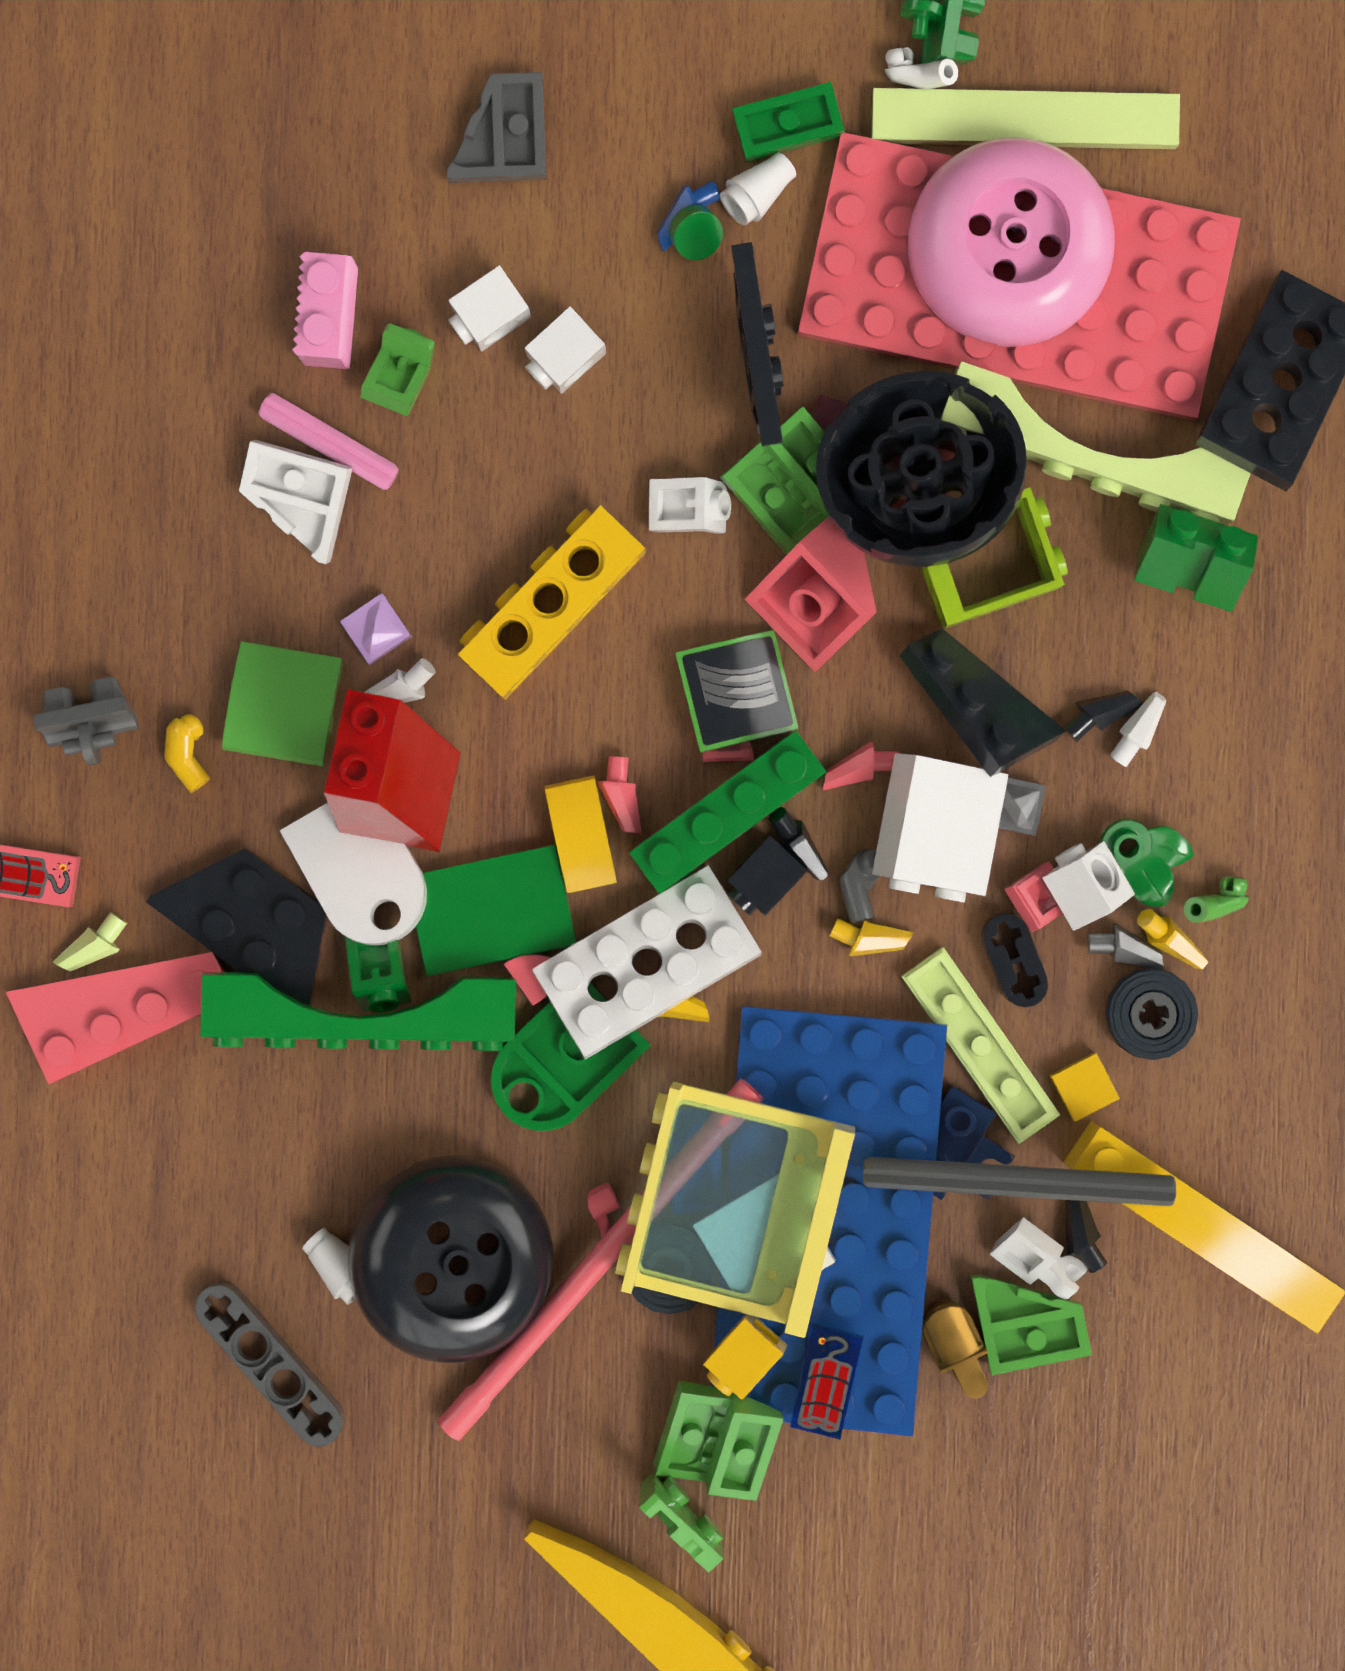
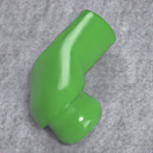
M1223 877L1219 883L1220 893L1192 897L1186 901L1184 905L1186 918L1191 922L1200 923L1212 921L1243 909L1250 896L1246 895L1248 888L1247 880L1243 877Z

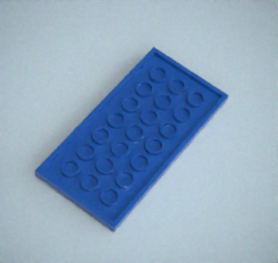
M754 1006L742 1007L736 1083L740 1078L748 1082L764 1098L760 1102L762 1104L855 1126V1136L828 1242V1248L836 1260L835 1263L821 1271L805 1338L785 1333L786 1324L758 1317L787 1344V1347L782 1357L745 1397L754 1399L782 1412L784 1423L798 1424L811 1361L827 1357L829 1352L842 1348L843 1345L837 1341H826V1337L838 1335L847 1340L849 1349L847 1352L835 1355L833 1358L852 1366L839 1429L913 1437L934 1191L866 1187L863 1184V1164L867 1157L936 1161L948 1024ZM745 1119L736 1131L732 1133L726 1203L780 1172L788 1140V1132L784 1128ZM720 1271L719 1287L731 1289ZM717 1307L714 1349L745 1315L744 1313ZM820 1338L825 1339V1343L822 1345L819 1343Z

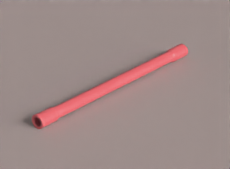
M742 1078L726 1094L758 1103L764 1099L755 1088ZM711 1111L706 1122L663 1169L651 1221L729 1134L736 1131L745 1118ZM631 1206L541 1306L526 1329L516 1339L507 1344L475 1382L467 1386L437 1419L439 1426L446 1434L458 1441L462 1439L487 1411L496 1395L619 1258L622 1244H632L636 1226L627 1224Z

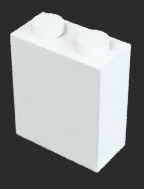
M895 753L872 875L890 878L888 887L890 889L919 894L921 884L935 886L934 897L965 903L966 893L986 896L1009 774L998 773L990 777L981 768L918 755Z

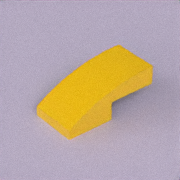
M595 776L544 786L567 893L617 883Z

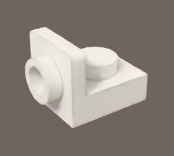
M706 477L650 479L649 531H705L714 534L726 532V521L731 514V499L724 482Z

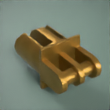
M948 1299L934 1301L927 1307L923 1315L922 1329L941 1374L953 1369L960 1386L968 1397L973 1399L981 1398L987 1392L988 1383L977 1358L987 1354L988 1351L973 1319L967 1310L956 1301Z

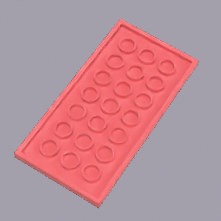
M845 132L841 134L798 336L955 370L962 361L1009 377L1012 382L1190 421H1195L1198 418L1241 218L1101 188L1108 201L1113 218L1115 249L1111 271L1099 297L1079 321L1057 336L1025 346H996L994 343L982 341L968 335L966 337L946 325L926 304L916 286L910 269L908 231L916 202L933 174L953 156ZM1018 192L1014 197L1015 205L1021 211H1030L1036 206V200L1027 192ZM980 216L979 218H971L969 220L968 227L972 234L984 236L989 233L990 223L987 218ZM1011 229L1006 230V236L1009 241L1021 243L1024 240L1020 232L1013 233ZM1050 236L1044 237L1039 242V249L1043 255L1054 257L1060 253V244L1052 241ZM998 262L994 265L993 273L997 279L1008 282L1014 278L1015 269L1013 265Z

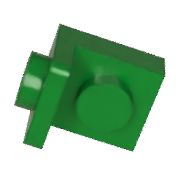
M345 937L352 993L361 1010L384 1013L396 1009L399 1004L411 1002L410 989L405 981L400 940L389 942L386 945L374 946L362 944Z

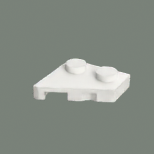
M253 440L249 444L239 492L257 508L266 510L270 514L272 521L287 535L291 533L313 553L311 556L317 562L327 564L331 562L353 467L259 440Z

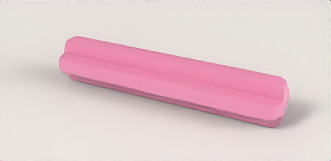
M270 393L261 404L258 414L263 420L331 460L353 467L352 472L382 490H387L396 479L399 469L394 463L277 394Z

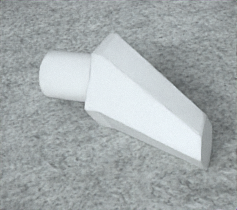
M421 658L407 673L397 669L392 675L364 693L400 699L404 703L423 699L425 697L423 685L436 671L429 661Z
M1153 692L1120 729L1119 732L1123 737L1110 754L1115 761L1127 767L1139 748L1148 749L1167 701L1164 696L1158 692Z

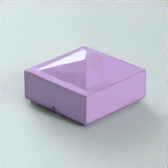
M383 593L340 621L369 665L412 637Z

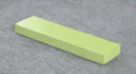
M941 947L901 975L932 1022L948 1024L946 1042L1018 1144L1060 1116V1113L944 947Z

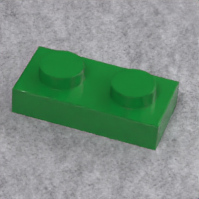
M832 82L732 108V116L745 163L772 156L777 152L783 153L839 138L845 132Z

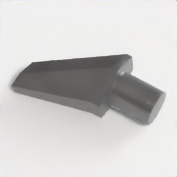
M1113 924L1112 933H1088L1087 935L1088 954L1112 953L1114 962L1164 970L1161 951L1118 924Z

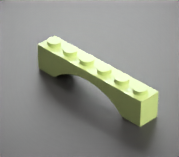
M962 361L957 367L956 375L970 379L971 385L983 390L992 397L997 395L1007 405L1021 428L1027 459L1043 464L1042 472L1062 480H1071L1072 475L1092 481L1090 485L1092 490L1112 497H1119L1121 491L1139 497L1138 504L1154 512H1157L1159 505L1162 504L1178 510H1186L1194 515L1225 525L1235 520L1251 474L1202 447L1183 454L1154 459L1122 458L1094 451L1066 438L1045 423L1025 402L1009 377ZM949 395L940 422H949L958 426L965 436L966 430L984 434L975 415L962 402L954 401L952 396Z

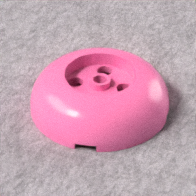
M1018 137L998 138L975 144L959 152L944 163L923 188L913 210L908 231L910 269L921 296L935 315L953 330L966 337L968 335L982 341L994 343L996 346L1005 347L1025 346L1048 340L1064 332L1079 321L1102 292L1111 271L1115 249V229L1111 210L1103 190L1091 173L1077 159L1053 145L1038 140ZM1018 192L1031 194L1036 200L1035 208L1030 211L1019 210L1014 202L1015 195ZM980 216L987 218L990 223L989 233L984 236L972 234L968 227L971 218H979ZM1011 229L1013 233L1020 232L1024 240L1021 243L1009 241L1006 236V230ZM1050 236L1052 241L1060 244V253L1054 257L1043 255L1039 249L1040 240ZM998 262L1013 265L1015 269L1014 278L1008 282L997 279L993 273L994 265Z

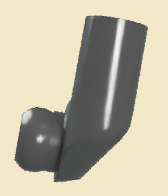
M863 849L856 853L840 875L839 884L850 923L874 917L868 891L879 878L877 875H872L877 849Z

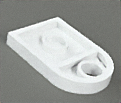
M328 803L280 830L329 920L346 937L366 945H386L389 942L405 937L420 921L426 907L427 888L422 871L410 849L405 844L340 833ZM384 902H395L401 912L398 924L389 930L379 929L374 922L376 908Z

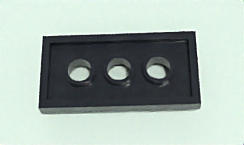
M1281 270L1276 276L1195 444L1287 492L1294 484L1345 376V302ZM1304 329L1308 331L1315 340V348L1307 349L1298 345L1293 338V330ZM1284 370L1291 374L1295 380V389L1284 390L1274 382L1273 371ZM1262 411L1269 414L1275 422V431L1264 432L1258 429L1253 422V412Z

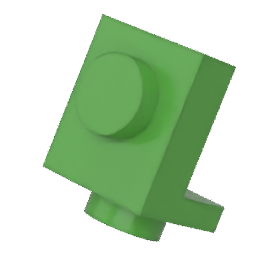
M388 323L383 332L381 349L361 387L360 398L408 417L431 371L434 341L424 337L416 330L401 328Z

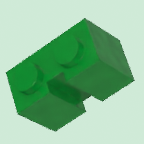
M1160 504L1140 546L1134 581L1173 593L1176 586L1194 591L1193 600L1232 612L1254 570L1258 535L1246 532L1236 526H1228L1194 515L1186 510H1178Z

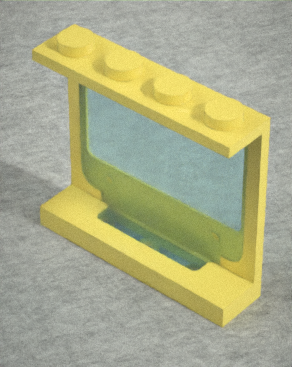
M673 1082L668 1094L659 1092L653 1112L652 1123L661 1126L656 1145L646 1144L639 1173L649 1176L644 1195L634 1194L627 1224L635 1225L636 1230L632 1245L622 1244L615 1274L624 1276L621 1292L631 1294L634 1286L783 1323L786 1324L785 1333L805 1338L855 1136V1126Z

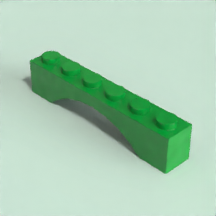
M204 972L202 974L200 1037L212 1038L213 1047H243L244 1038H265L264 1047L295 1048L296 1039H317V1048L345 1049L348 1048V1040H369V1049L393 1050L400 1049V1040L420 1041V1049L451 1050V1041H472V1050L501 1051L503 1042H515L516 979L513 977L462 976L442 992L417 1005L389 1013L352 1015L328 1012L303 1004L274 988L257 973Z

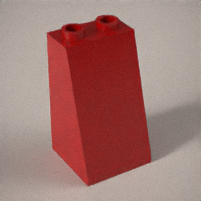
M347 689L324 794L340 833L402 843L409 847L440 852L461 753L400 699Z

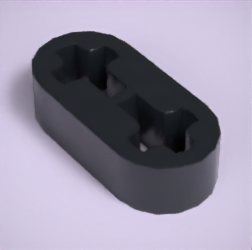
M1002 913L992 916L982 928L981 939L999 988L1004 997L1012 1004L1020 1007L1035 1006L1047 994L1048 979L1029 929L1024 921L1015 915ZM1001 922H1004L1007 928H1017L1019 935L1012 939L1016 956L1009 958L1007 950L1003 945H994L992 943V937L998 934L997 925ZM1020 962L1022 970L1027 976L1035 975L1037 978V983L1031 986L1032 995L1027 998L1019 991H1011L1010 985L1017 982L1013 964Z

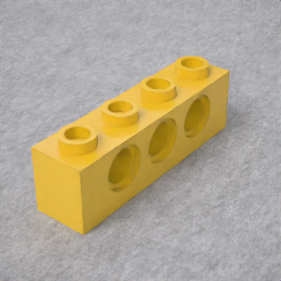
M601 505L593 514L587 508L583 510L566 529V532L571 537L558 550L549 546L531 565L530 568L535 574L522 588L516 582L511 585L495 603V606L500 611L487 624L482 620H478L459 641L464 648L458 655L505 700L646 554L645 547ZM580 550H590L599 558L597 570L589 576L576 575L570 569L572 556ZM544 587H555L563 593L562 606L556 612L550 614L537 610L535 607V596L538 591ZM511 623L523 625L528 633L525 645L516 651L504 649L499 640L502 629Z

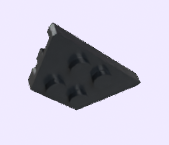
M752 242L731 245L735 270L733 278L736 315L752 416L758 434L760 433L762 447L783 444L776 396L781 395V387L784 386L779 355L770 357L768 345L774 344L773 335L776 334L772 305H762Z
M248 848L151 895L146 903L237 971L257 973L277 990L303 1004L312 1006L311 999L315 976L318 973L321 943L328 916L318 900Z

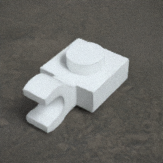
M1024 1217L995 1242L990 1253L993 1258L1029 1285L1039 1278L1050 1287L1055 1295L1064 1300H1068L1078 1291L1079 1286L1075 1282L1087 1271V1267L1079 1259L1073 1256L1060 1257L1064 1247Z

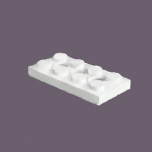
M708 865L660 895L533 968L532 971L584 1059H587L761 956L762 952ZM687 923L698 924L706 934L704 944L694 950L683 948L676 939L678 929ZM642 949H652L660 955L662 966L653 975H641L632 966L634 955ZM598 975L611 976L617 982V994L607 1002L596 1001L588 993L590 981Z

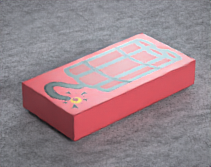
M0 844V897L73 907L81 857Z

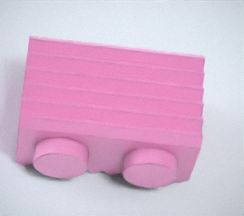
M304 252L300 256L303 264L299 266L302 274L298 277L302 284L297 287L301 294L297 297L300 305L296 307L299 315L295 320L299 325L294 328L298 335L293 339L297 346L292 350L305 366L350 369L358 267L355 261H353L352 256Z

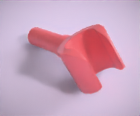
M608 1182L590 1190L587 1194L588 1208L597 1223V1227H599L601 1238L612 1227L607 1214L621 1208Z

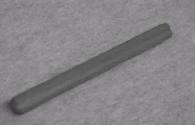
M867 1157L863 1164V1184L870 1188L1172 1206L1176 1199V1181L1171 1175Z

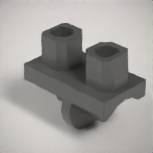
M116 677L94 680L90 684L92 703L76 706L75 695L70 688L60 687L43 692L42 713L35 714L33 717L36 731L42 732L50 748L62 745L66 756L82 752L87 765H96L101 762L100 748L117 744L115 734L139 729L138 716L127 701L122 686Z

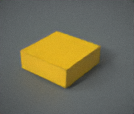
M1095 1052L1049 1075L1074 1122L1120 1099L1099 1056Z

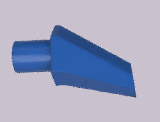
M713 180L692 191L689 186H682L656 233L663 252L672 245L669 237V227L672 219L680 210L691 205L707 207L720 200L719 189Z

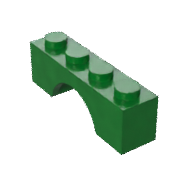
M796 730L630 851L629 854L660 895L827 771Z

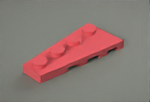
M213 952L8 991L6 994L48 1084H52L200 1015L202 974L204 972H225L219 957Z

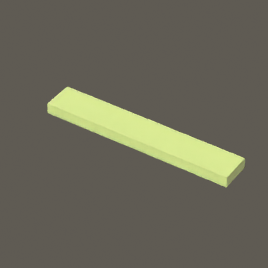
M873 88L871 138L895 144L973 146L988 140L1018 137L1042 141L1055 147L1177 149L1179 146L1180 94Z

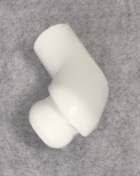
M909 47L891 49L885 55L888 65L885 73L895 83L918 89H933L954 84L958 77L957 65L951 59L913 65V51Z

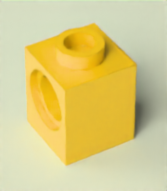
M745 1314L705 1360L703 1365L709 1370L707 1378L723 1394L730 1396L732 1393H735L743 1400L782 1357L787 1344L758 1317Z

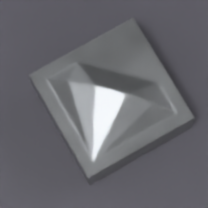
M1008 778L999 828L1036 836L1046 786Z

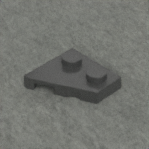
M542 72L490 75L482 92L479 107L476 113L472 115L464 132V140L453 163L451 162L447 169L449 183L547 180Z

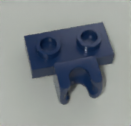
M952 1086L941 1103L936 1161L982 1164L987 1159H994L1003 1165H1008L1013 1162L1016 1156L984 1136L997 1113L955 1086ZM934 1192L933 1195L943 1200L947 1192ZM979 1194L980 1196L984 1197L985 1199H989L990 1196H991V1195H981V1194Z

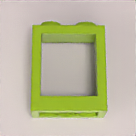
M1031 487L1023 490L1016 511L1041 581L963 607L948 563L939 566L921 567L943 629L1058 590L1065 585L1062 576L1068 574L1065 558L1058 545L1051 547L1045 530L1046 527L1051 526L1048 509L1042 497L1034 498Z

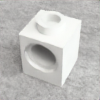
M500 265L449 300L455 315L450 317L448 321L465 345L474 340L481 352L531 318L529 307Z
M570 306L525 347L526 355L531 361L525 368L545 390L553 385L562 394L606 354V347L604 342Z
M1104 841L1085 850L1082 843L1067 849L1055 857L1059 866L1043 877L1045 884L1073 931L1112 913L1135 895Z

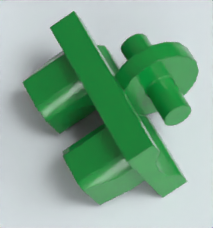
M985 0L902 1L899 14L904 19L913 22L911 37L923 39L919 64L951 59L955 64L965 65L975 60L979 45L978 34L959 29L961 15L973 18L981 14L985 6Z

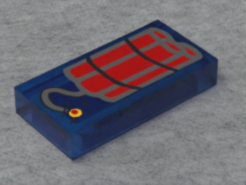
M813 1323L790 1427L841 1439L864 1335Z

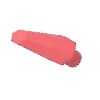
M873 742L867 743L826 769L827 772L823 776L822 791L873 780L874 771H892L895 753L899 754V751H874Z
M608 756L607 781H598L597 785L621 830L642 835L635 790L636 784L627 783L629 758Z

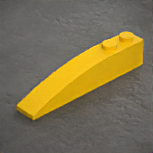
M1092 1120L1063 1161L1070 1169L1171 1175L1176 1181L1174 1205L1122 1204L1317 1334L1345 1294V1290Z
M533 1519L527 1526L524 1540L659 1671H775L770 1666H766L762 1670L749 1657L752 1651L738 1634L732 1630L725 1634L715 1623L681 1596L634 1565L582 1538Z

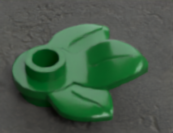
M1130 818L1112 822L1106 827L1100 839V843L1103 841L1106 843L1135 893L1134 897L1143 904L1153 907H1164L1171 900L1174 891V876L1170 868L1185 863L1194 856L1191 845L1175 829L1164 825L1146 828L1141 822ZM1127 838L1135 839V845L1131 851L1125 853L1119 851V846L1123 840Z

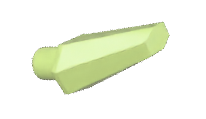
M110 912L97 931L88 927L53 963L71 972L117 953L120 949L114 944V941L127 925V922L117 914Z

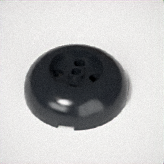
M915 371L894 375L877 381L855 394L848 400V407L836 419L834 424L827 426L819 445L816 461V477L822 503L830 520L841 535L856 548L875 559L906 567H931L951 563L978 551L999 534L1013 516L1024 490L1027 472L1024 437L1016 418L1007 405L997 395L992 397L983 390L971 385L970 379L939 371ZM949 395L952 396L954 401L962 402L975 415L984 434L966 430L965 436L958 426L949 422H940ZM937 449L950 451L955 456L950 460L942 461ZM898 455L901 456L899 469L889 470L885 467L893 458ZM949 491H959L963 495L960 498L954 499L945 494ZM895 501H908L901 509L891 507Z
M439 1156L416 1162L413 1166L398 1173L388 1182L385 1181L380 1185L362 1208L353 1228L348 1251V1271L351 1289L359 1308L371 1327L384 1340L400 1351L419 1359L439 1363H458L482 1358L498 1351L516 1339L534 1319L544 1302L553 1271V1243L546 1217L529 1190L513 1175L492 1163L466 1156ZM437 1221L444 1222L448 1227L447 1237L437 1243L431 1242L427 1236L429 1226ZM485 1233H493L497 1237V1244L490 1250V1254H482L477 1248L479 1237ZM461 1255L465 1258L463 1266L456 1267L454 1273L450 1272L448 1267L449 1261L454 1256ZM424 1272L433 1274L435 1278L433 1290L429 1293H418L414 1287L416 1277ZM474 1283L481 1284L485 1290L483 1298L474 1305L468 1304L464 1298L466 1288Z

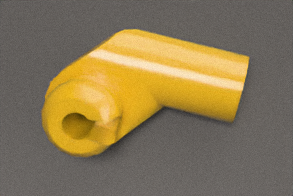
M186 714L180 719H173L167 726L164 757L186 789L193 793L205 785L211 778L193 756L194 741L198 740L203 734V725L195 715Z

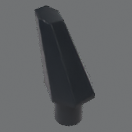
M1129 691L1077 701L1075 704L1080 712L1063 729L1066 730V733L1074 741L1078 742L1094 726L1103 731L1110 724L1143 705V702Z
M779 807L770 813L768 820L777 831L775 841L794 857L812 877L819 881L828 876L827 868L804 823L801 820H793L784 807Z
M1065 1200L1067 1255H1079L1090 1273L1097 1272L1107 1264V1261L1095 1244L1101 1235L1097 1230L1087 1201Z

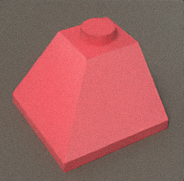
M829 516L805 536L744 599L814 672L826 663L877 613L865 553L841 535Z

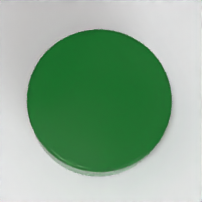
M691 205L683 208L674 216L669 227V237L674 247L683 257L690 260H701L709 257L718 249L723 238V227L719 219L709 208L702 205Z

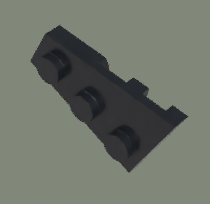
M943 628L909 644L899 655L990 777L1051 745L1066 732L1065 729Z

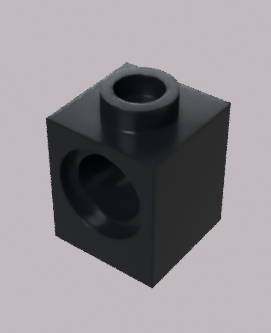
M767 836L727 879L735 887L728 896L747 914L751 915L758 909L766 916L803 877L807 870L771 836Z

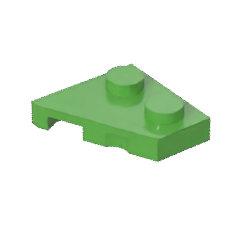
M980 1274L970 1275L983 1343L988 1351L986 1358L991 1376L1092 1356L1083 1307L1079 1301L1064 1300L1057 1295Z
M655 1471L652 1472L640 1483L639 1508L649 1518L657 1514L669 1528L667 1530L668 1535L709 1573L724 1559L723 1545L720 1543L724 1539L722 1532L707 1515L704 1514L698 1518L686 1505L690 1501V1497L674 1478L670 1476L664 1480L662 1476H656Z

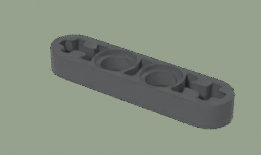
M225 1281L214 1282L207 1286L197 1297L195 1304V1313L200 1324L303 1441L316 1447L327 1446L334 1442L342 1431L345 1422L344 1411L339 1402L239 1288ZM211 1294L217 1299L225 1295L230 1298L231 1304L228 1306L227 1311L235 1321L243 1313L249 1319L241 1324L231 1337L224 1330L228 1329L232 1322L223 1313L217 1314L214 1317L208 1310L213 1304L209 1297ZM247 1331L260 1332L267 1340L265 1355L259 1358L246 1356L240 1349L239 1341L241 1335ZM289 1369L297 1373L301 1380L300 1391L293 1396L279 1394L273 1385V1378L276 1372ZM309 1390L316 1395V1397L310 1400V1407L319 1415L325 1411L331 1414L332 1418L328 1424L331 1431L327 1432L322 1427L313 1431L309 1426L313 1416L305 1406L302 1407L298 1414L292 1409V1407L304 1399Z

